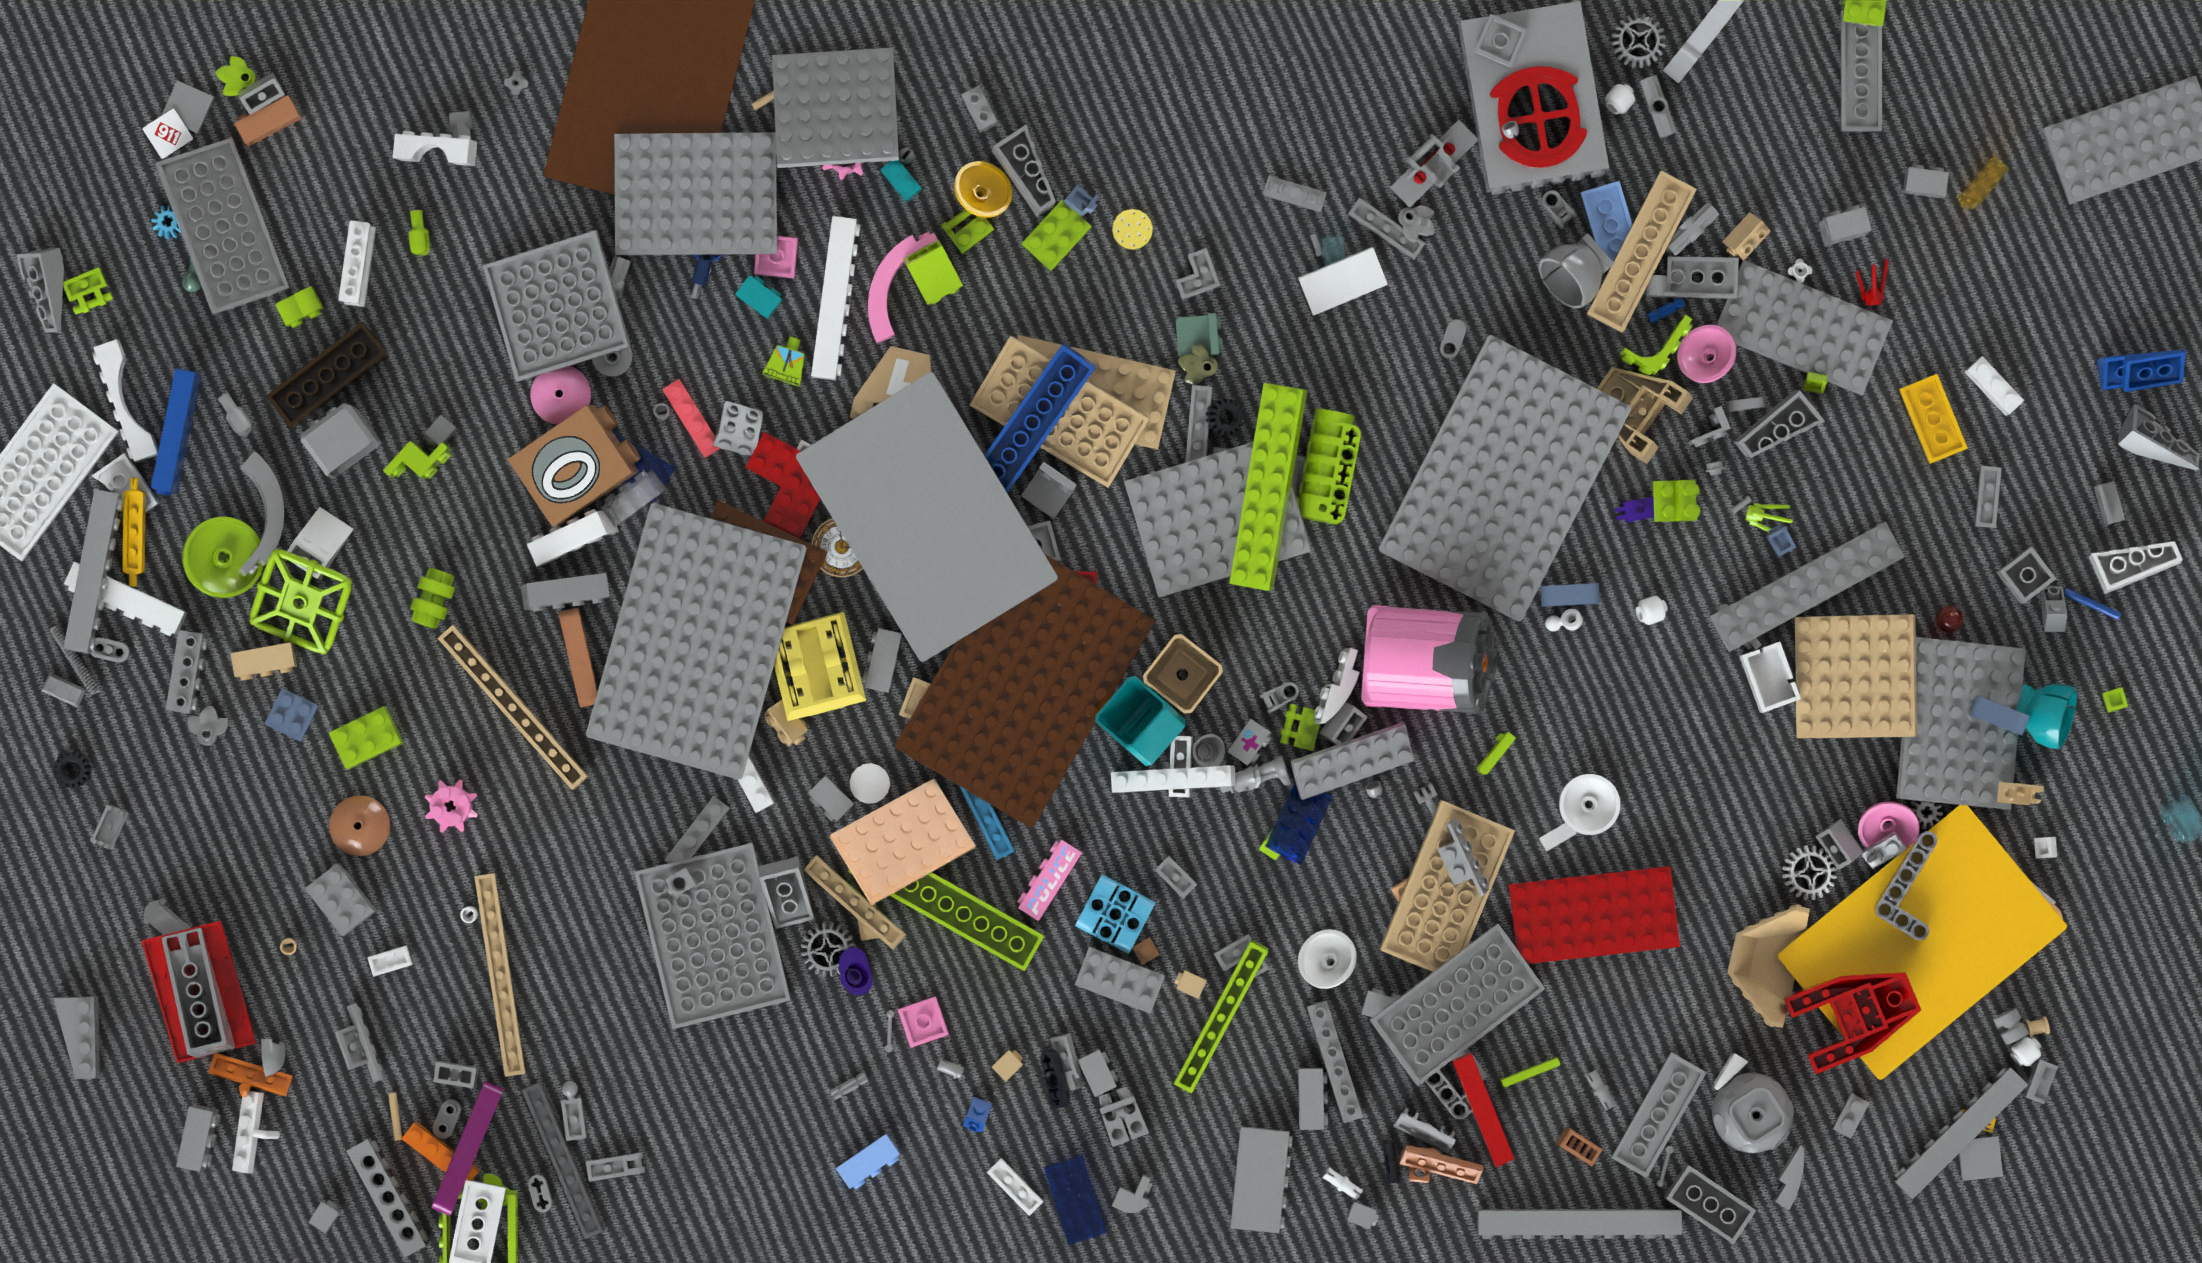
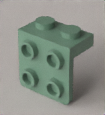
M1209 313L1205 316L1179 317L1176 319L1179 357L1192 354L1193 344L1206 347L1209 356L1219 355V350H1223L1222 338H1218V330H1221V318H1217L1216 313Z

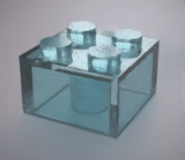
M2180 796L2160 808L2163 812L2161 817L2166 824L2169 823L2173 829L2171 833L2177 842L2191 843L2202 836V817L2189 796Z

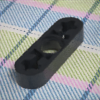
M1054 1049L1044 1051L1040 1056V1061L1050 1102L1056 1109L1066 1107L1070 1103V1096L1060 1055ZM1053 1074L1057 1077V1084L1053 1080Z

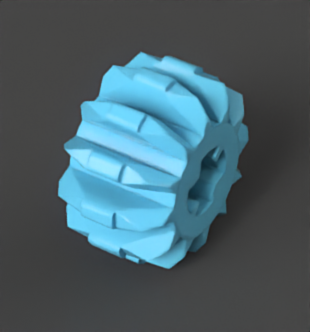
M171 205L168 206L167 210L164 206H161V214L158 211L154 212L158 219L152 218L151 220L153 223H158L153 226V230H159L158 236L160 237L165 234V238L170 239L172 234L174 238H177L176 231L178 230L180 233L181 231ZM167 218L173 220L171 226L165 225Z

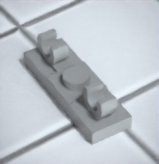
M1268 176L1263 196L1321 212L1327 192Z
M1406 1108L1403 1113L1401 1112L1395 1121L1394 1127L1446 1153L1453 1147L1456 1141L1453 1138L1455 1131H1452L1448 1136L1444 1134L1445 1126H1442L1438 1131L1431 1124L1418 1121L1419 1113L1416 1112L1414 1117L1408 1116L1409 1108Z

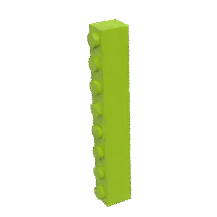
M1252 939L1250 940L1177 1075L1174 1085L1192 1094L1266 957L1269 948Z

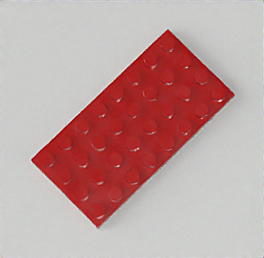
M1671 866L1509 884L1516 949L1527 964L1680 947Z

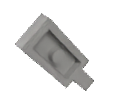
M1071 1034L1052 1037L1050 1039L1052 1048L1060 1055L1069 1091L1082 1088L1081 1070Z

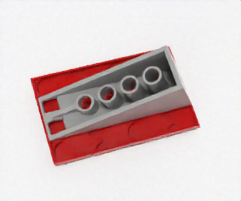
M222 921L141 940L177 1063L257 1044Z

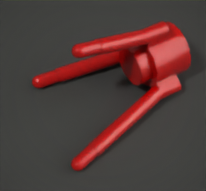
M1888 259L1884 263L1880 291L1877 289L1875 264L1872 265V289H1867V293L1865 292L1859 271H1855L1862 301H1866V306L1882 305L1888 271Z

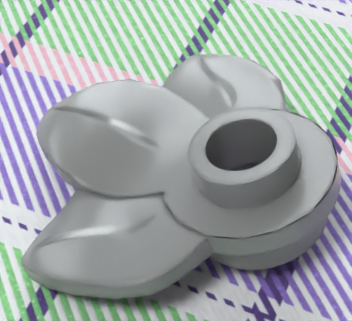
M1423 205L1417 206L1414 209L1409 207L1403 208L1399 212L1398 220L1403 226L1404 236L1414 243L1418 235H1433L1435 232L1434 225L1429 219L1434 215V211ZM1406 214H1410L1412 220H1408Z
M207 706L202 710L199 717L189 716L188 727L193 734L197 735V739L202 745L208 746L217 740V736L225 733L228 728V719H218L215 709L212 706ZM210 732L209 737H203L204 733Z

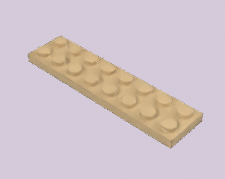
M1663 171L1659 172L1614 260V265L1608 271L1587 312L1588 316L1621 333L1624 332L1697 190L1696 188Z

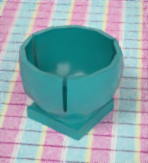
M2053 683L2034 690L2031 686L2023 684L2016 711L2030 716L2025 730L2029 732L2037 743L2052 749H2061L2064 746L2076 710L2073 707H2076L2077 689L2066 684Z

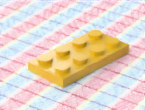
M1938 374L1899 389L1929 464L1968 449Z

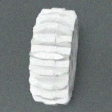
M1804 846L1803 853L1800 848H1796L1798 855L1796 856L1791 852L1789 855L1793 860L1785 859V862L1790 864L1789 867H1782L1783 870L1788 871V874L1782 875V878H1789V881L1784 883L1785 886L1792 884L1789 891L1792 893L1797 889L1795 896L1800 897L1803 893L1804 900H1807L1808 894H1810L1812 900H1815V893L1822 898V890L1826 893L1830 892L1826 887L1827 885L1834 887L1835 884L1830 882V878L1837 879V876L1831 875V871H1837V868H1830V865L1834 863L1832 860L1827 861L1829 858L1827 853L1822 856L1823 848H1820L1817 853L1816 846L1811 847V852H1809L1808 846ZM1810 856L1821 860L1825 868L1814 867ZM1804 857V867L1794 872L1796 863ZM1808 867H1810V870L1819 871L1814 873L1812 878L1808 875H1800V873H1805V870L1808 871ZM1825 874L1822 884L1815 888L1816 877ZM1803 877L1807 882L1809 890L1800 887L1795 878Z

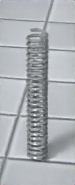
M59 625L50 628V633H52L53 638L59 644L58 646H61L60 649L66 655L65 657H68L67 660L73 665L72 668L78 673L77 676H80L79 679L85 684L84 687L90 692V695L100 692L101 689L97 690L99 688L96 687L97 684L93 685L96 681L90 683L94 680L92 676L86 678L90 673H88V670L85 671L87 669L84 668L85 665L81 666L83 662L78 664L82 661H77L80 657L74 659L78 656L76 651L63 649L65 639H62L66 635L61 633L63 631L60 630L61 627L57 628Z

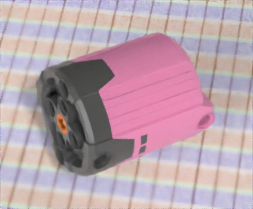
M1372 605L1367 613L1361 695L1364 706L1481 714V711L1486 708V702L1497 670V648L1494 647L1492 620L1488 613Z

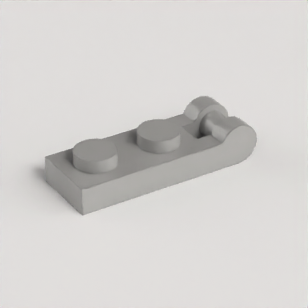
M642 1152L586 1161L589 1182L644 1173L645 1167L642 1166L641 1161L643 1158ZM633 1160L634 1168L629 1169L627 1161Z

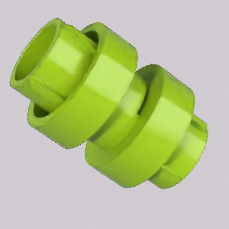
M429 568L426 577H420L417 588L421 589L422 593L420 599L414 597L410 606V609L414 610L411 618L412 622L435 629L438 626L439 620H445L448 609L443 607L445 598L452 599L455 591V587L451 586L454 579L453 575Z

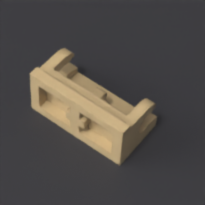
M1999 782L1997 802L2021 805L2039 804L2041 800L2035 799V793L2043 792L2044 786Z

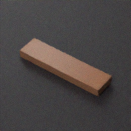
M1407 1145L1400 1158V1164L1474 1184H1477L1483 1172V1165Z

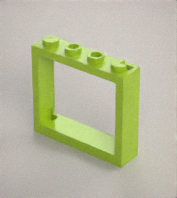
M461 1190L458 1199H462L463 1190ZM506 1190L504 1199H507L508 1263H518V1190ZM442 1213V1216H439V1228H443V1236L439 1237V1248H443V1256H440L439 1263H449L451 1254V1215Z

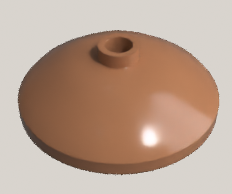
M362 795L352 796L340 802L333 810L329 823L330 834L334 843L343 852L354 856L369 855L379 850L388 839L390 818L384 806L377 800ZM356 822L361 823V829H355Z

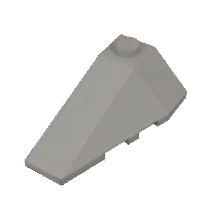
M48 248L16 254L23 280H27L31 289L28 293L31 298L34 297L38 305L36 312L45 333L60 332L64 277L63 256L60 248Z

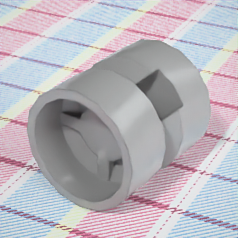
M2016 1007L1993 1018L1997 1029L2002 1030L2001 1037L2006 1045L2029 1034L2026 1025L2020 1022L2021 1016Z

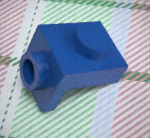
M973 1097L963 1126L974 1132H982L992 1103Z

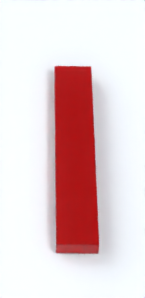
M1469 1052L1452 1060L1495 1167L1514 1160L1473 1055Z

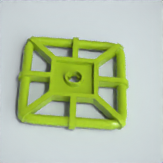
M277 548L272 550L262 579L257 584L258 591L250 611L249 622L262 631L284 639L286 643L291 642L324 655L329 652L339 624L343 622V613L351 592L352 581L337 571L317 564V561L313 559L310 561ZM283 558L308 568L304 582L291 576ZM275 563L285 580L282 590L268 584ZM314 571L340 582L323 590L310 585ZM343 588L335 612L321 607L325 595ZM265 592L279 598L276 609L258 615ZM301 598L305 604H302L300 607L295 599ZM318 614L332 619L325 642L315 625ZM279 615L289 619L290 623L286 632L262 621ZM296 623L309 628L315 643L293 635Z

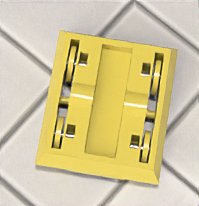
M844 612L784 628L774 668L788 721L866 701ZM835 639H837L839 648L844 646L846 657L840 658ZM788 659L790 672L785 673L783 662H787ZM848 662L849 671H845L847 681H845L842 663ZM792 676L794 686H788L787 677Z

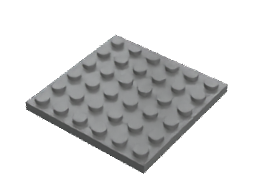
M893 48L772 55L778 168L899 160Z
M597 230L483 265L516 382L631 347Z

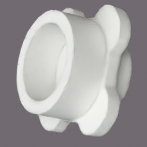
M1797 259L1795 265L1788 269V274L1793 275L1799 283H1803L1805 277L1812 273V268L1807 266L1802 259Z

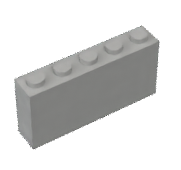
M1240 1126L1230 1225L1232 1229L1279 1233L1280 1229H1284L1285 1217L1281 1216L1282 1208L1286 1209L1287 1196H1283L1284 1188H1288L1289 1176H1285L1286 1168H1290L1291 1156H1287L1288 1148H1292L1293 1136H1289V1131Z

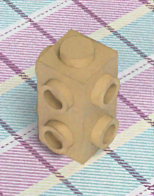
M1749 212L1723 241L1727 247L1726 252L1733 258L1738 257L1744 261L1770 233V230L1761 219Z
M783 700L766 711L765 720L770 727H774L778 732V738L782 743H786L789 747L793 743L798 745L805 740L804 736L808 731L805 721L802 718L788 721Z

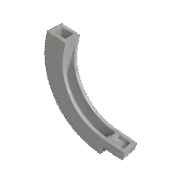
M256 451L251 454L240 469L252 480L260 493L265 511V525L258 547L238 571L243 576L247 573L252 575L259 566L256 563L257 561L263 566L267 563L272 550H275L279 543L284 524V502L279 483L269 465Z

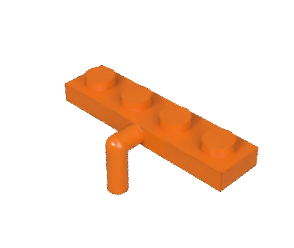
M218 1053L214 1054L208 1071L209 1074L242 1083L239 1086L242 1097L248 1095L251 1086L287 1096L293 1079L292 1075L282 1072H276L265 1077L262 1066Z

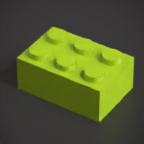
M384 706L329 732L346 769H351L404 743L387 707Z

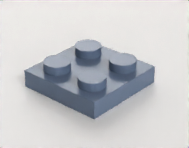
M282 688L267 717L265 725L302 742L319 705Z

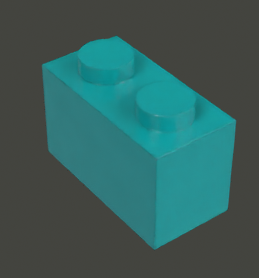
M899 160L890 161L880 169L881 173L906 203L922 191V188Z
M749 275L735 295L769 320L783 300L780 298L782 294L773 287L770 290L764 286L765 281L757 275L754 278Z

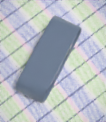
M1599 583L1540 586L1541 607L1600 604Z
M1977 695L1969 712V715L2022 736L2030 719V716Z

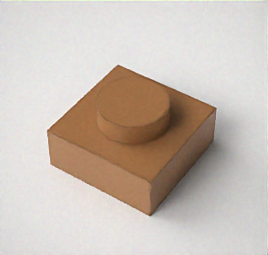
M1150 937L1132 947L1142 965L1160 955Z

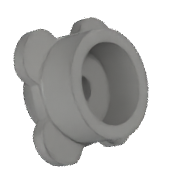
M514 71L509 79L504 80V85L512 90L513 95H519L520 91L528 86V81L521 77L519 71Z

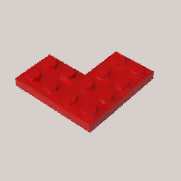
M763 432L745 467L781 486L763 522L800 539L821 498L796 459V455L801 450Z

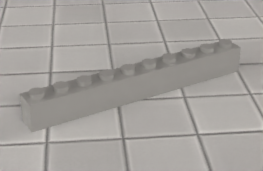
M1477 1209V1234L1482 1235V1239H1494V1235H1502V1239H1515V1235H1523V1239H1535V1235H1543V1239H1555V1235H1563L1564 1239H1575V1235H1583L1584 1239H1595L1596 1235H1604L1605 1239H1615L1616 1235H1624L1626 1239H1635L1636 1235H1644V1238L1654 1239L1656 1235H1665V1238L1673 1239L1677 1238V1235H1682V1210Z

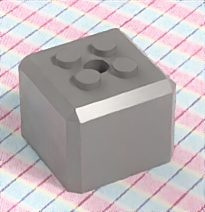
M342 404L338 408L333 407L325 413L326 416L323 419H317L309 425L310 428L301 435V442L324 474L333 479L382 444L359 410L349 404Z

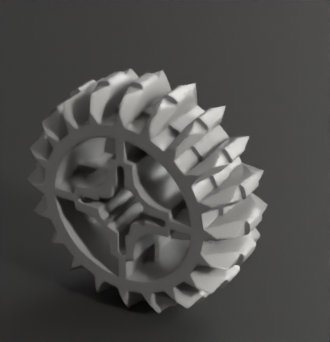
M1634 14L1633 21L1628 15L1626 17L1627 23L1624 20L1619 22L1622 28L1619 26L1614 28L1619 34H1612V38L1617 39V41H1613L1611 45L1618 46V48L1613 50L1614 54L1621 53L1617 58L1618 60H1621L1623 57L1626 58L1624 65H1627L1629 60L1632 61V68H1635L1636 62L1639 63V68H1643L1644 61L1647 66H1650V58L1657 62L1658 58L1656 55L1662 56L1663 54L1658 48L1663 49L1666 46L1664 43H1660V41L1666 40V36H1659V34L1664 32V29H1656L1660 24L1659 22H1656L1654 25L1651 24L1654 19L1653 17L1646 21V14L1642 15L1641 20H1639L1638 14ZM1641 25L1648 29L1639 33L1632 29L1631 26ZM1624 31L1628 33L1631 41L1626 49L1622 41ZM1651 33L1655 40L1653 51L1647 43V37ZM1644 35H1646V36L1643 38V41L1641 42V43H1643V45H1641V44L1639 43V44L1633 46V44H1634V42H1635V40H1636V39H1634V37H1636V38L1638 39V38L1643 37ZM1638 49L1647 55L1637 57L1631 55L1630 52Z
M825 922L822 923V930H820L818 925H815L816 933L809 930L808 933L811 935V938L806 936L803 938L808 942V945L801 944L802 948H807V951L802 952L801 956L808 955V958L803 962L808 963L810 961L812 963L808 967L809 970L813 969L814 966L817 967L815 970L816 975L820 970H823V977H826L827 971H830L831 977L834 976V970H837L838 974H840L839 963L837 965L833 963L835 952L855 947V943H848L853 937L849 936L846 938L844 936L848 933V930L845 929L842 933L839 932L842 927L841 925H838L836 930L833 929V922L830 923L829 928L826 927ZM829 933L840 937L844 944H833ZM823 934V945L820 948L812 949L815 938ZM827 943L830 947L839 948L834 949V952L831 951L832 955H830V960L829 955H827V952H818V950H822L823 947L825 948L824 945ZM813 955H823L828 966L819 964Z

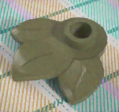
M1193 344L1192 354L1184 355L1178 359L1181 368L1188 372L1184 381L1190 384L1202 382L1205 376L1215 374L1218 368L1215 358L1209 356L1207 348L1199 344ZM1209 363L1211 369H1205L1204 364Z

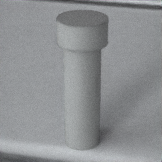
M1316 234L1310 235L1316 256L1324 255Z
M1747 495L1731 511L1735 514L1753 501Z

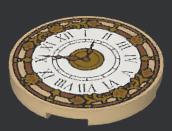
M831 518L821 524L812 539V545L828 552L820 569L835 577H849L859 573L863 567L834 519Z

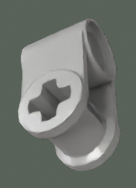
M1548 191L1541 197L1542 206L1560 229L1571 218L1577 217L1575 211L1557 191ZM1547 195H1553L1556 198L1554 205L1547 204Z
M1288 682L1259 696L1263 698L1269 714L1294 700L1299 694V689L1296 684ZM1291 685L1295 688L1296 693L1293 697H1287L1284 694L1286 686ZM1269 696H1271V698H1272V700H1273V702H1274V705L1272 704V702H1271Z

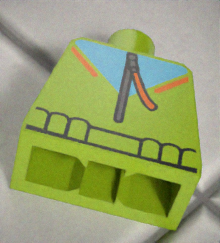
M789 336L786 347L777 345L763 371V375L800 387L805 354L798 352L801 340Z

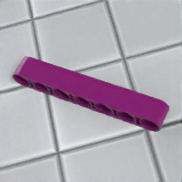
M486 1081L484 1082L431 1206L432 1209L449 1216L451 1215L500 1100L503 1088Z

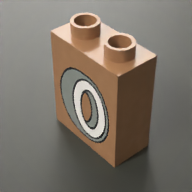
M595 405L584 406L507 459L552 527L563 525L639 472L634 464L641 459L639 453L628 439L621 443L612 432V429L618 426V423L605 405L599 409Z

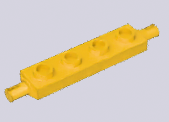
M138 477L130 478V490L124 491L123 572L129 574V586L132 587L137 586V574L145 572L146 492L138 490Z

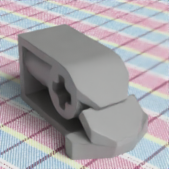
M166 899L152 901L145 907L144 923L147 925L150 923L163 935L191 928L165 906Z

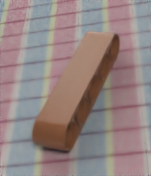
M577 607L559 611L560 623L580 708L592 706L596 700L598 687L580 609Z

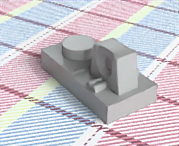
M1894 831L1864 849V853L1861 855L1873 870L1904 852L1906 845Z

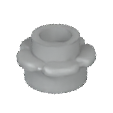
M1722 461L1707 463V470L1705 472H1710V475L1721 474V469H1725V466L1722 465Z

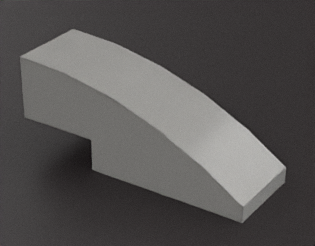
M1800 1145L1796 1146L1777 1177L1779 1181L1783 1182V1185L1773 1201L1790 1210L1796 1198L1803 1175L1804 1148Z

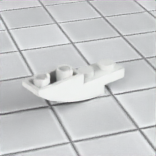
M1345 648L1341 651L1338 658L1339 667L1332 679L1334 684H1325V687L1321 689V701L1314 712V723H1326L1340 710L1348 699L1359 675L1358 671L1352 670L1358 650Z

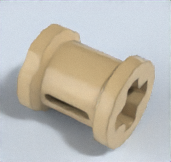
M2046 1016L2040 1020L2025 1021L2029 1031V1038L2042 1033L2050 1034Z

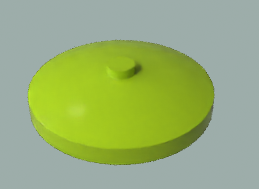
M216 517L202 522L192 530L183 547L182 562L188 579L198 590L212 597L229 598L244 593L259 579L263 565L257 561L256 563L259 566L252 575L247 573L243 576L238 571L254 553L260 543V538L249 525L235 518Z

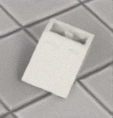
M319 507L287 551L310 561L313 559L317 561V564L329 568L354 529ZM294 563L295 565H297L298 567L307 572L308 568ZM314 571L312 576L321 580L323 574Z

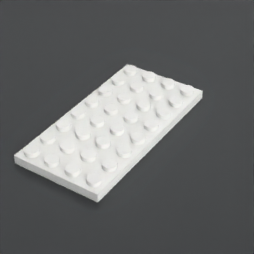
M54 383L0 454V546L20 561L26 558L119 433L118 430Z

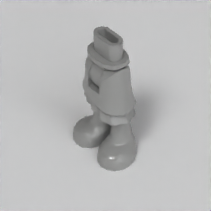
M1279 756L1260 767L1256 764L1253 768L1250 766L1245 770L1235 773L1236 786L1220 787L1222 793L1228 791L1234 793V790L1236 792L1254 790L1262 782L1272 778H1279L1285 786L1291 785V781L1283 756Z

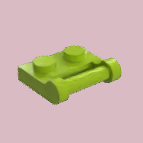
M966 209L947 223L944 222L940 225L962 254L994 231V228L985 217L976 216L977 218L954 234L951 229L972 214Z

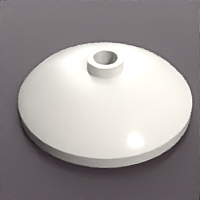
M1594 774L1580 775L1572 779L1564 787L1559 800L1560 813L1564 822L1572 830L1585 835L1599 834L1609 829L1616 821L1620 811L1619 794L1614 785L1602 776ZM1586 801L1592 802L1591 808L1585 807Z
M1328 929L1313 934L1305 941L1299 952L1298 967L1302 977L1310 985L1317 988L1328 989L1340 985L1354 970L1357 958L1355 946L1347 935L1337 930ZM1334 961V964L1329 966L1330 962Z

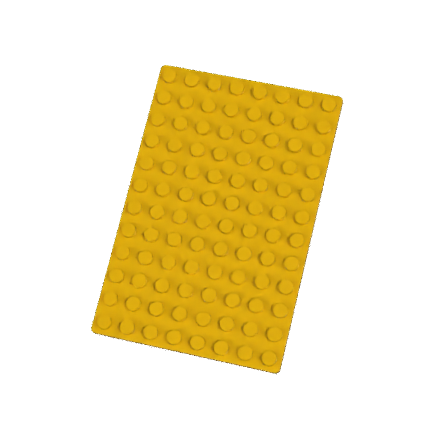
M1959 805L1928 830L1936 835L1937 844L1898 906L1928 926L1929 934L1926 939L1915 940L1879 918L1874 910L1879 898L1914 844L1912 843L1904 852L1896 856L1777 955L1781 963L1803 989L1840 976L1906 972L1921 1011L1873 1052L1860 1057L1879 1080L1884 1079L2067 928L2062 918L1968 805ZM1925 835L1922 838V843L1927 847L1933 842L1930 835ZM1914 852L1911 860L1918 864L1921 862L1922 856L1919 852ZM1907 869L1901 872V878L1904 881H1908L1911 878V873ZM1896 886L1892 887L1890 895L1893 898L1899 897L1900 889ZM1882 904L1879 907V912L1882 915H1887L1890 911L1887 904ZM1901 914L1897 917L1896 922L1899 926H1904L1907 923V918ZM1921 925L1916 926L1914 934L1917 937H1921L1924 934V928ZM1830 1003L1819 1007L1843 1036Z

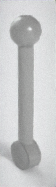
M892 1010L886 1013L888 1017V1031L885 1051L888 1053L893 1050L891 1032L894 1012Z
M1667 1146L1665 1149V1161L1660 1179L1656 1183L1658 1187L1664 1186L1663 1180L1670 1154L1674 1151L1672 1146Z

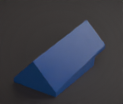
M2184 349L2097 359L2102 390L2122 387L2124 392L2183 383L2186 351Z

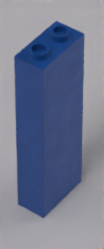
M175 368L151 488L156 489V493L171 496V493L177 494L202 377V375L195 372Z

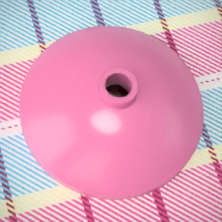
M1703 325L1697 327L1682 340L1677 354L1678 365L1684 375L1692 381L1699 383L1716 381L1723 377L1733 366L1736 358V344L1730 333L1720 326ZM1714 356V359L1709 361V358Z
M568 366L536 376L531 387V403L536 413L542 419L558 425L584 406L590 405L591 388L588 380L579 370ZM558 390L563 391L562 397L556 396Z
M1882 802L1871 806L1863 813L1858 824V835L1866 848L1894 831L1906 845V848L1914 843L1919 836V822L1915 813L1907 806L1897 802Z

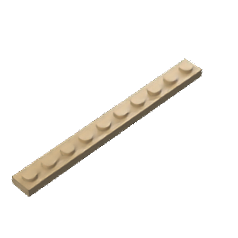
M493 873L474 876L505 1077L525 1074L496 875Z

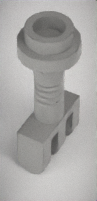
M1432 783L1428 784L1430 793H1427L1425 787L1420 788L1424 796L1420 797L1417 790L1413 793L1419 805L1424 802L1426 803L1433 817L1437 807L1432 798L1438 795Z

